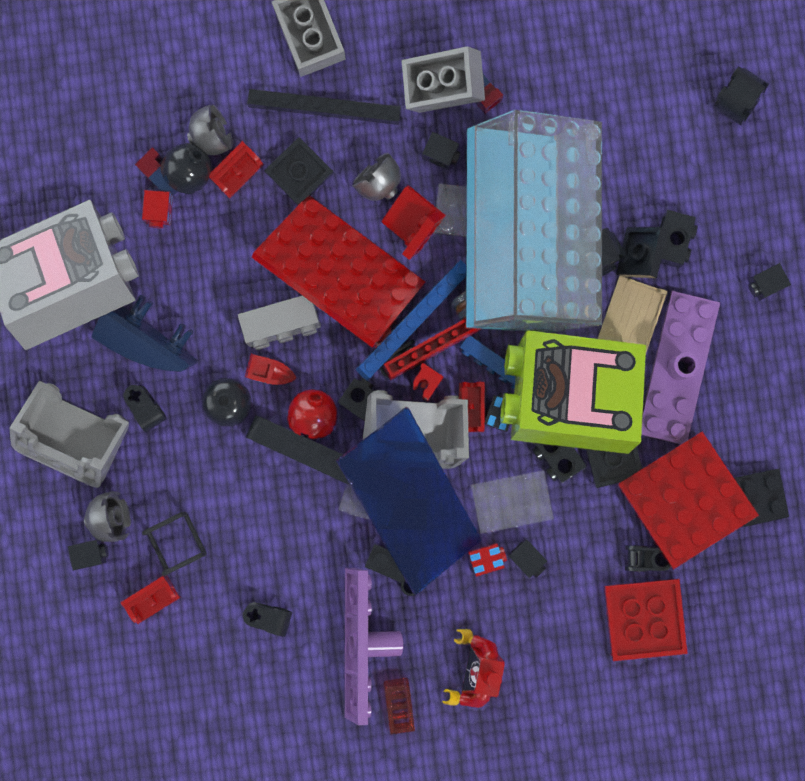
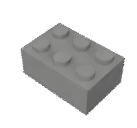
M324 0L272 1L274 12L300 77L346 60L344 49Z
M467 46L402 60L407 110L421 113L485 101L481 51Z
M304 296L238 314L245 342L256 350L269 347V342L277 340L279 343L293 340V335L301 333L303 336L317 333V328L321 327L315 305Z

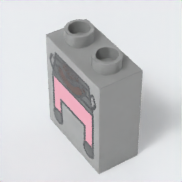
M91 200L0 240V313L5 327L25 350L136 301L129 281L139 277L138 270L128 250L125 249L117 252L115 247L116 243L125 240L121 226L113 212L101 217Z

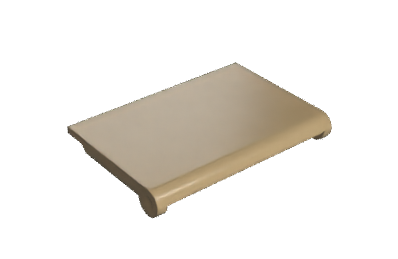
M619 276L598 339L646 345L647 352L667 291Z

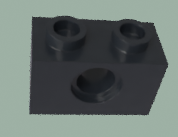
M667 210L663 214L660 227L667 229L668 232L661 258L662 264L680 268L684 265V262L688 263L692 250L688 248L690 239L694 240L698 225H695L696 217ZM671 234L680 236L681 245H674L671 242Z

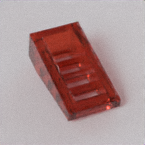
M408 678L384 681L390 735L415 731ZM406 698L404 702L391 703V700ZM407 709V712L393 713L394 710ZM408 718L409 721L394 724V720Z

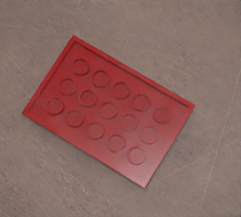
M311 196L303 200L253 252L251 257L372 348L425 284L423 279Z

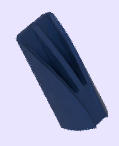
M139 295L131 311L122 306L101 316L91 338L119 355L151 368L182 372L198 362L196 358L182 349L193 334L192 329L182 336L186 325L179 324L178 329L171 340H169L142 320L153 305L152 301H148L142 307L146 299L143 295Z

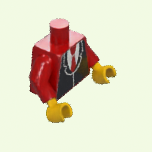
M457 629L456 631L462 634V639H454V642L456 644L471 643L461 691L462 694L460 695L455 690L445 689L443 692L450 693V699L448 701L442 700V702L453 706L460 703L462 706L481 708L490 700V697H498L505 662L499 656L494 642L478 635L473 636L470 629Z

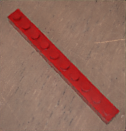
M465 318L386 362L383 365V369L388 378L392 380L481 329L466 328Z

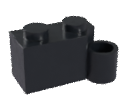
M375 543L365 567L401 582V590L407 596H414L420 591L421 585L416 577V573L421 563ZM407 579H414L418 583V587L414 592H408L404 589L403 585Z

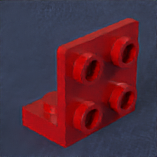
M408 185L403 189L385 215L382 223L405 241L404 244L407 247L402 255L410 260L422 250L446 215Z

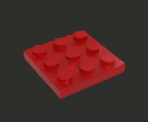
M680 579L604 586L612 661L688 654Z

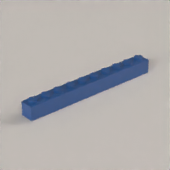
M462 260L458 261L355 369L365 380L370 379L467 276V265Z
M467 337L459 348L462 350L461 353L466 357L471 356L474 358L473 361L479 366L484 365L487 367L486 371L492 375L494 373L500 376L499 380L505 384L507 382L512 385L511 388L515 390L516 376L504 374L505 359L473 337Z

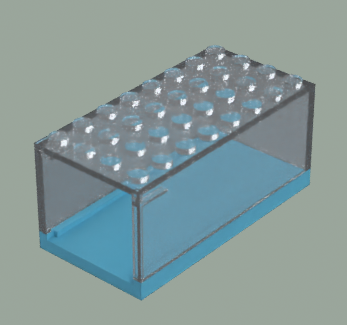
M513 110L468 128L466 328L529 330L552 333L602 325V122Z

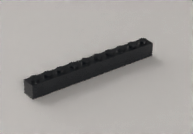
M249 89L247 101L249 108L399 125L401 112L400 106Z

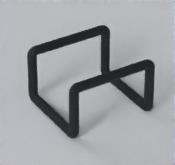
M180 512L142 531V535L148 536L165 570L162 572V576H166L207 555L187 512ZM184 517L201 553L169 568L152 532Z

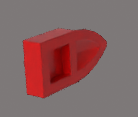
M251 353L245 378L273 385L286 384L296 380L293 371L285 364Z

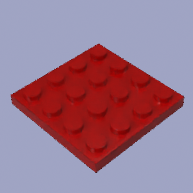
M703 431L618 484L620 490L673 570L759 516Z

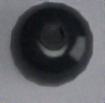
M190 143L179 144L166 153L160 164L162 176L166 175L170 181L168 184L178 192L185 194H194L195 191L203 189L212 172L208 154Z
M221 378L213 381L206 388L202 397V408L206 417L212 423L226 427H233L242 423L248 417L252 403L249 390L240 381L232 378Z

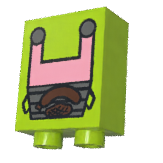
M527 330L518 346L508 345L505 355L504 374L516 377L514 394L504 393L500 420L503 424H512L511 440L629 454L641 443L646 345Z

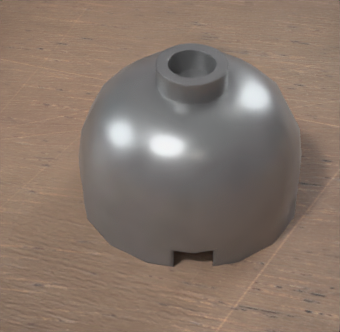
M215 105L205 106L192 115L189 122V133L187 134L190 144L196 145L208 155L221 154L233 147L231 133L226 135L223 126L227 122Z
M384 153L375 159L378 163L372 166L368 165L353 181L354 185L352 186L365 199L378 201L386 198L389 200L398 192L396 187L401 180L400 168L389 153Z
M112 491L98 495L87 507L84 524L97 540L116 542L126 539L129 533L125 534L126 527L131 526L130 511L125 499L120 500L117 496L120 494L118 492Z

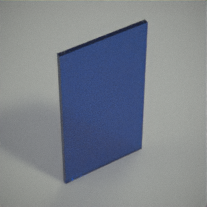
M408 407L403 408L336 460L413 594L417 595L482 540Z

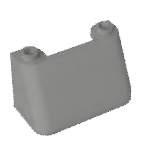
M39 381L9 428L11 446L18 453L92 487H100L129 428V422L119 414L107 415L104 420L63 401L59 388L54 384H45Z
M383 390L373 391L368 396L361 463L368 465L451 469L459 466L469 458L468 400L459 399L458 396L451 395L445 396L444 400L439 403L395 401L391 395H388L387 391Z

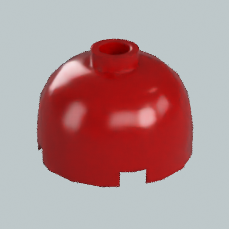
M309 389L298 393L289 405L287 421L289 427L296 434L301 436V433L309 435L308 438L317 439L323 438L333 431L337 420V407L334 400L327 393L321 390Z

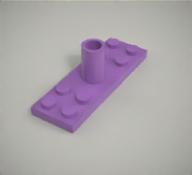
M675 291L670 293L644 402L641 435L679 445L688 441L720 302ZM680 361L686 365L685 374L678 368V362Z
M345 568V718L357 725H368V718L371 717V704L368 702V692L371 691V678L368 677V657L401 656L403 652V637L400 631L368 632V616L371 615L372 610L371 602L368 600V590L371 589L372 585L371 576L368 575L367 570Z

